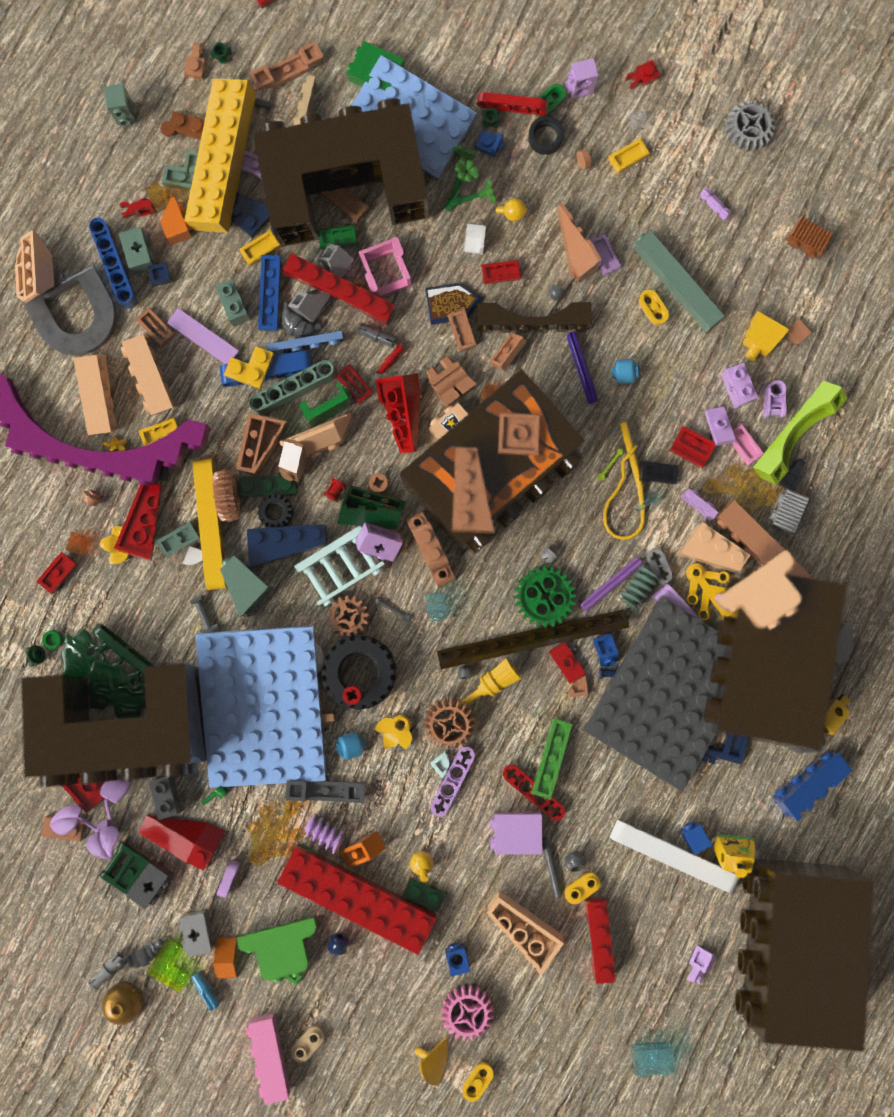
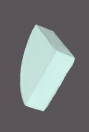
M446 751L430 762L441 778L446 775L449 768V757Z

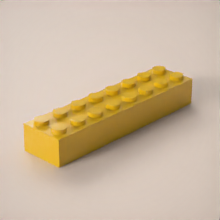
M213 79L184 220L194 231L229 232L256 97V91L248 80Z

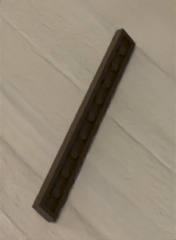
M623 609L555 624L554 627L547 626L546 628H537L438 650L437 654L440 668L446 669L629 628V621Z

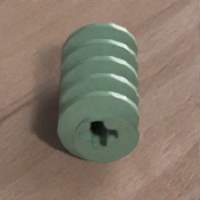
M641 566L638 568L640 573H634L635 579L629 580L632 586L625 585L627 592L621 591L620 595L622 598L619 597L621 601L635 610H638L636 602L643 604L640 597L647 598L645 590L652 592L649 585L656 586L657 584L654 579H658L651 571Z

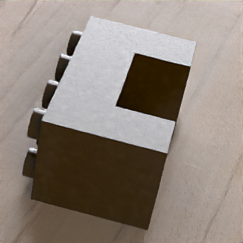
M389 98L380 101L377 104L378 109L362 112L360 106H348L339 110V117L324 119L322 114L312 113L301 117V124L285 127V123L282 121H271L261 126L262 132L253 133L271 229L282 247L319 240L311 195L320 194L324 191L330 192L335 189L351 188L384 181L392 225L429 218L428 198L409 103L401 104L400 99Z
M189 664L144 667L147 717L89 722L87 678L64 674L21 678L24 778L39 776V788L78 784V773H80V784L118 780V769H121L122 781L157 777V766H162L163 777L195 774L196 762L207 761L198 667Z

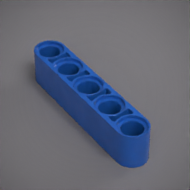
M94 218L90 221L89 228L115 297L123 307L133 308L137 304V296L112 231L102 218ZM99 227H104L102 231L97 232ZM110 243L109 248L103 249L106 244ZM117 260V263L114 266H110V263L112 261ZM123 277V281L117 284V280ZM130 294V298L123 301L124 296Z
M298 351L275 355L264 381L289 377L312 366L311 352ZM228 364L219 366L223 387L244 384L224 376Z

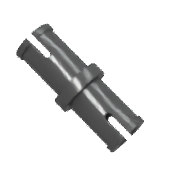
M364 323L360 324L359 327L366 331L358 329L357 334L372 339L374 343L379 342L390 348L394 347L395 344L388 341V339L396 342V336L383 332L381 328L375 329Z

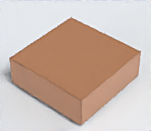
M799 319L788 328L789 330L785 335L797 346L812 332Z

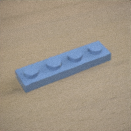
M342 331L266 345L268 351L273 352L274 355L284 354L286 349H291L292 352L301 351L303 346L308 345L312 349L322 347L321 343L329 342V345L340 344V340L344 338Z

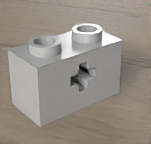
M208 909L184 913L179 920V930L184 935V952H187L188 957L212 952L215 944ZM194 929H195V932H196V933L199 932V935H198V936H197L196 934H193V933H192V932L194 931Z

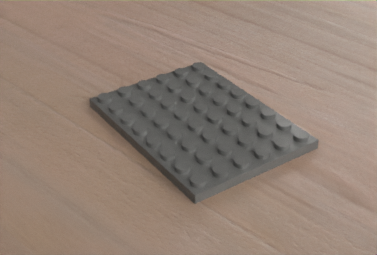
M661 596L588 719L583 731L674 788L684 792L716 735L715 732H712L713 723L703 722L707 698H710V696L718 697L720 684L710 682L714 659L717 656L725 657L726 645L717 644L718 631Z

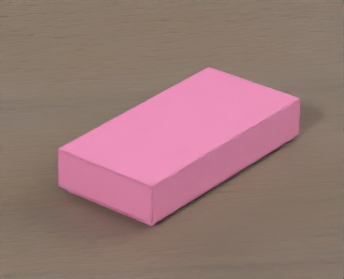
M743 424L733 429L736 440L731 444L748 466L760 458L764 452Z

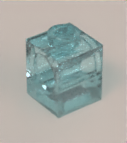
M445 593L425 595L427 618H431L432 622L443 621V617H447Z

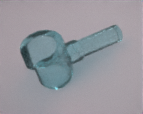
M654 492L646 496L644 503L636 508L637 512L659 501V498L655 501L650 500V496Z

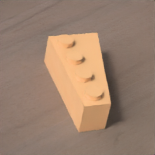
M106 355L73 358L88 435L115 431L117 421L113 415V400L110 391Z

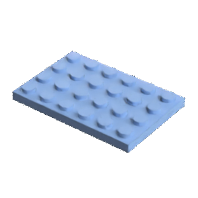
M381 55L369 75L373 78L369 80V83H364L351 106H360L362 112L378 109L377 104L389 98H398L401 104L409 103L422 170L439 180L454 155L453 147L460 145L475 120L477 112ZM379 79L392 83L391 87L386 88L385 91L380 89Z

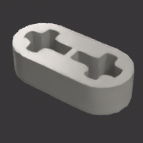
M660 549L650 550L646 555L650 571L657 577L660 574L659 567L662 572L667 573L665 580L663 578H655L654 580L659 584L668 583L672 578V572L664 553ZM653 552L655 555L659 554L660 558L657 559L659 566H657L655 560L652 561L650 558L653 556Z

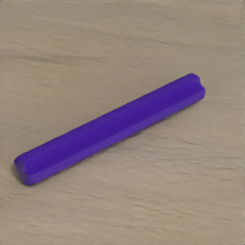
M570 332L566 337L588 404L596 403L598 397L577 333Z

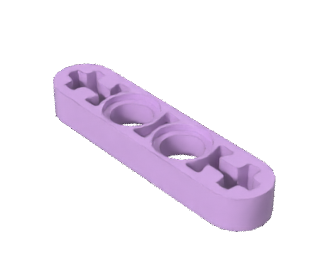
M463 746L458 750L432 801L431 811L435 816L442 817L448 812L475 758V753L471 747ZM469 750L471 758H466L464 764L468 765L465 768L462 764L456 763V761L459 760L461 762L463 758L461 752ZM455 767H460L463 770V774L459 778H455L452 775V770ZM447 784L452 785L454 788V792L451 795H445L443 792V787ZM439 795H441L445 799H450L449 802H447L446 800L444 801V811L440 810L439 812H436V807L434 805H439L442 800V798H438Z

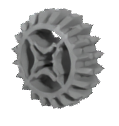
M747 100L745 104L741 102L738 106H734L725 121V133H729L727 139H732L731 145L736 143L738 145L737 150L744 147V152L749 148L753 152L756 148L760 150L763 146H767L776 130L774 126L776 120L772 119L774 113H768L770 107L764 108V103L757 105L756 100L752 104ZM737 121L739 122L738 125L741 127V131L739 130V128H738V126H737Z

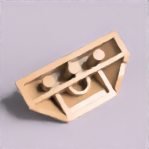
M34 230L20 238L19 244L21 246L15 264L17 298L26 303L54 287L52 254Z
M349 412L287 439L304 444L307 458L315 459L320 457L322 452L326 450L331 452L340 448L339 445L343 444L353 418ZM286 439L279 441L282 447Z

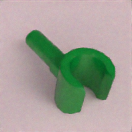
M217 787L211 795L201 801L202 804L205 805L215 798L216 795L222 799L228 792V789L226 787Z

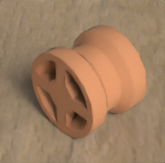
M380 473L372 475L369 479L370 489L380 494L386 492L388 489L386 476Z

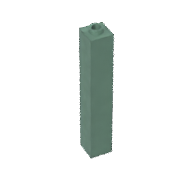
M652 231L646 235L644 233L635 240L637 243L634 250L705 333L725 317Z

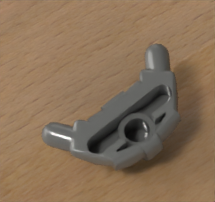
M285 301L283 303L281 326L290 336L304 338L322 329V323H308L303 317L292 312L288 306L289 302Z
M157 939L118 960L117 966L119 968L148 966L150 964L149 961L156 958V954H158L161 946H163V939Z

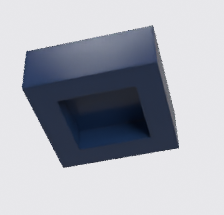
M166 262L148 266L153 287L172 283Z

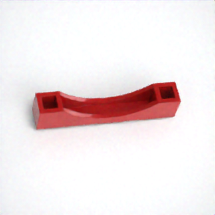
M293 253L290 254L283 268L284 275L345 302L385 326L395 309L394 304Z

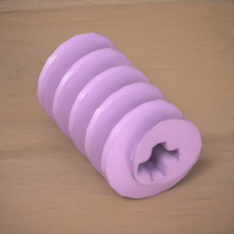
M313 814L303 832L306 831L305 838L313 835L312 842L320 839L319 846L326 843L325 850L333 847L332 854H335L345 836L342 837L343 830L341 829L336 833L337 826L329 829V821L323 825V818L321 817L316 821L317 814Z

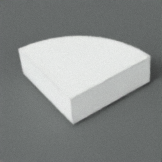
M189 546L183 564L195 565L203 561L202 550Z

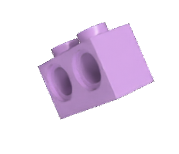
M594 58L571 63L568 81H566V89L568 93H571L572 99L594 93L598 79Z

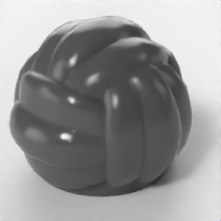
M572 851L565 858V866L571 872L581 871L587 864L585 856L580 852Z

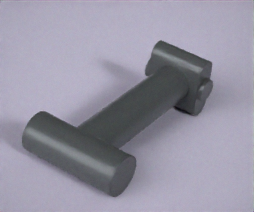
M201 595L191 599L190 602L195 604L205 627L200 630V633L221 630L218 623L211 624L202 602L204 596Z

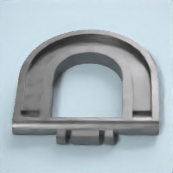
M94 265L71 276L69 271L64 272L66 279L60 274L54 278V287L27 303L23 302L42 339L50 347L65 355L82 356L97 351L106 344L115 329L117 319L115 304ZM80 283L94 309V319L90 327L84 332L69 334L62 331L46 301Z

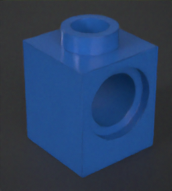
M691 821L683 826L684 829L680 830L681 835L693 854L696 855L712 846L701 824Z
M455 942L449 944L448 948H445V954L451 977L470 972L464 943ZM455 954H460L463 958L461 961L455 962L452 960V957Z

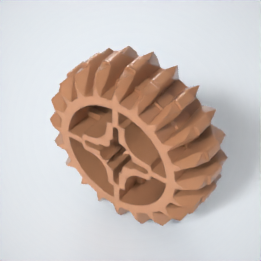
M226 469L215 472L212 486L218 516L221 521L230 522L238 520L241 515V504L236 476L233 471Z
M443 697L442 703L436 700V706L432 704L429 706L430 711L425 713L427 718H424V723L427 725L424 727V730L429 731L427 737H433V743L439 741V747H442L444 743L447 749L450 748V744H453V747L456 749L458 742L463 746L465 745L464 739L470 741V735H474L475 732L473 728L476 727V722H474L476 716L471 714L473 712L472 708L466 709L468 706L467 702L461 705L460 698L457 699V702H454V697H450V701ZM444 710H451L448 714H438ZM458 712L464 717L466 725L457 719ZM453 716V724L449 725L447 729V722ZM434 721H437L443 727V733L436 728ZM453 731L460 732L457 735H449Z

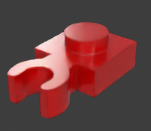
M650 60L636 67V73H628L625 81L634 80V83H631L629 88L635 89L640 82L644 87L660 79L661 74L654 61Z

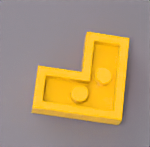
M255 346L249 364L230 357L224 376L261 390L274 353Z

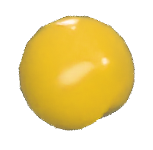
M518 198L508 200L504 206H496V214H504L508 220L513 222L520 221L527 213L525 203Z
M425 851L416 852L410 859L412 871L420 875L422 882L428 881V873L433 868V858Z

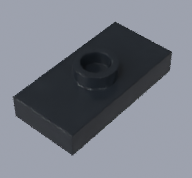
M641 461L639 481L675 485L677 484L678 465Z

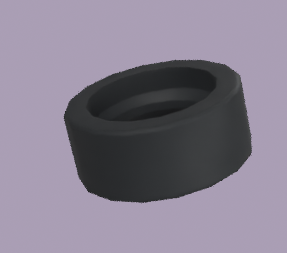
M546 115L536 118L531 123L528 142L536 153L550 155L561 147L564 138V128L557 118ZM542 126L553 128L557 133L556 141L552 144L539 143L535 138L536 130Z

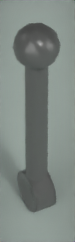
M377 597L375 599L377 605L381 604L402 617L405 622L410 620L408 614L404 615L382 601V598Z

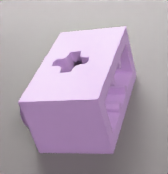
M744 363L728 368L721 374L734 409L752 403L758 398Z
M367 522L364 523L355 540L358 551L362 554H370L381 560L392 562L403 544L400 533Z

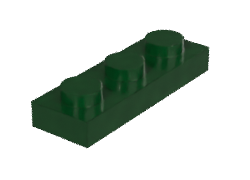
M282 476L238 478L240 498L264 497L267 495L271 496V494L282 496L297 495L296 481L286 480Z

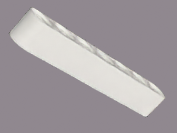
M618 819L609 837L618 843L730 894L734 893L740 879L735 876V872L724 871L720 865Z

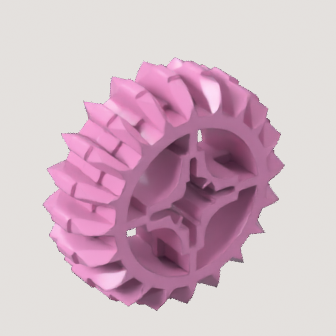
M471 984L469 985V990H465L464 985H461V991L455 987V995L449 992L447 994L449 999L443 1000L445 1006L441 1007V1012L444 1013L441 1015V1019L445 1021L444 1027L449 1028V1034L456 1032V1039L462 1035L464 1042L467 1036H470L471 1041L474 1040V1035L481 1038L480 1031L487 1033L488 1029L486 1026H492L490 1019H494V1014L492 1013L494 1006L489 1005L492 1001L491 998H486L487 993L485 991L479 994L480 987H477L475 991H473ZM465 999H473L477 1002L468 1003ZM459 1002L460 1010L452 1017L451 1011L454 1005ZM464 1008L471 1012V1018L467 1013L464 1014ZM484 1009L482 1019L476 1023L475 1016L479 1013V1010ZM464 1022L469 1024L470 1027L461 1026L459 1024Z

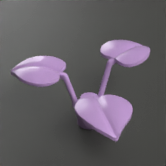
M117 775L118 780L106 781L101 787L100 794L103 798H106L104 803L109 821L103 820L97 826H94L80 817L82 813L81 807L69 805L55 814L50 822V827L56 834L65 835L76 828L78 821L83 822L96 832L88 838L86 843L87 850L96 857L111 859L119 839V831L113 826L115 822L112 819L109 801L113 803L120 801L128 792L132 780L122 781L121 775Z

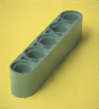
M320 361L254 394L249 399V407L256 414L264 415L333 381L337 376V370L330 361ZM325 368H331L329 374H323ZM314 376V380L311 383H306L307 377ZM297 384L296 390L289 391L291 385ZM275 393H280V397L277 400L272 399ZM263 401L262 407L257 409L255 407L256 403Z

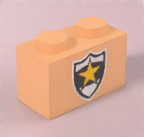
M459 403L455 406L453 404L444 411L445 415L441 418L436 417L430 423V432L437 440L468 415Z

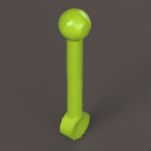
M619 448L617 454L605 470L598 474L597 479L599 481L605 479V475L620 455L624 454V449Z

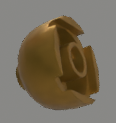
M119 982L113 985L107 991L102 1001L104 1017L115 1025H125L132 1022L140 1014L144 1005L141 990L129 982Z

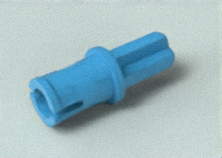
M201 970L190 978L199 991L198 995L202 996L208 1009L212 1011L220 1003L211 989L213 986L209 985Z

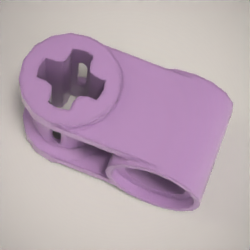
M776 380L764 389L763 416H780V418H784L787 410L786 385L784 382ZM772 386L777 387L778 395L772 392Z

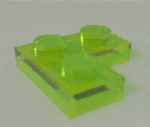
M168 937L148 969L147 974L180 994L192 974L175 964L183 952V945Z

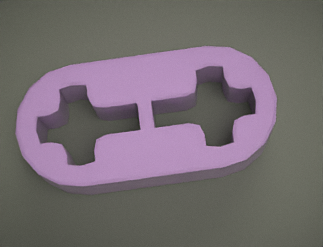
M231 859L218 888V896L227 898L241 863Z

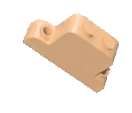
M785 550L718 597L716 600L717 604L722 610L730 612L741 607L756 627L763 629L768 626L772 629L781 622L779 620L780 617L785 614L789 617L798 610L796 606L800 602V595L785 576L793 570L791 567L793 558Z

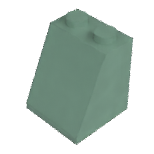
M234 555L232 558L229 556L222 563L223 567L220 571L238 614L248 617L273 591V588L253 569L249 568L241 558Z

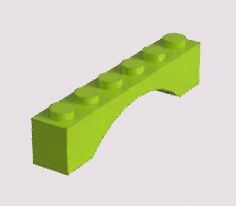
M823 381L816 388L811 397L753 466L760 478L775 485L779 484L789 471L790 456L800 437L820 420L835 414L848 399L842 387Z

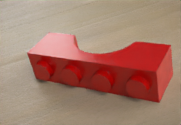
M603 896L586 898L584 902L591 941L593 979L596 984L616 982L607 901Z

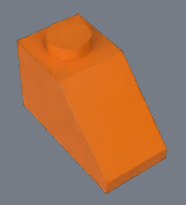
M376 831L362 837L339 852L347 867L351 868L371 860L385 850L386 847Z

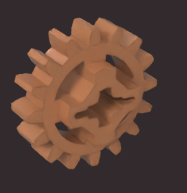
M346 595L345 600L338 597L339 603L332 602L334 608H328V611L332 612V614L327 616V618L332 619L329 626H335L333 632L340 630V636H343L346 632L349 637L351 632L358 635V629L365 630L362 625L368 624L365 617H368L369 614L364 613L367 606H361L362 600L356 602L355 596L350 600L349 596ZM346 603L354 604L358 608L350 609ZM340 607V615L335 618L336 611ZM346 611L348 613H355L351 616V621L343 620V617L346 616ZM361 614L360 622L356 625V618ZM339 624H348L350 629H344Z

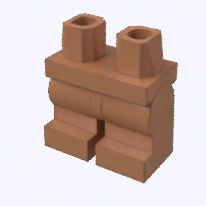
M449 356L440 361L441 366L444 368V371L440 374L434 366L426 371L430 387L446 409L457 402L460 396H465L476 387V383L470 379L457 361L454 362Z

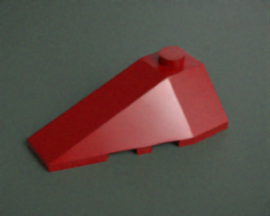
M418 373L377 379L378 398L380 403L384 404L387 411L385 415L387 421L390 420L394 428L392 433L400 453L416 452L421 399Z

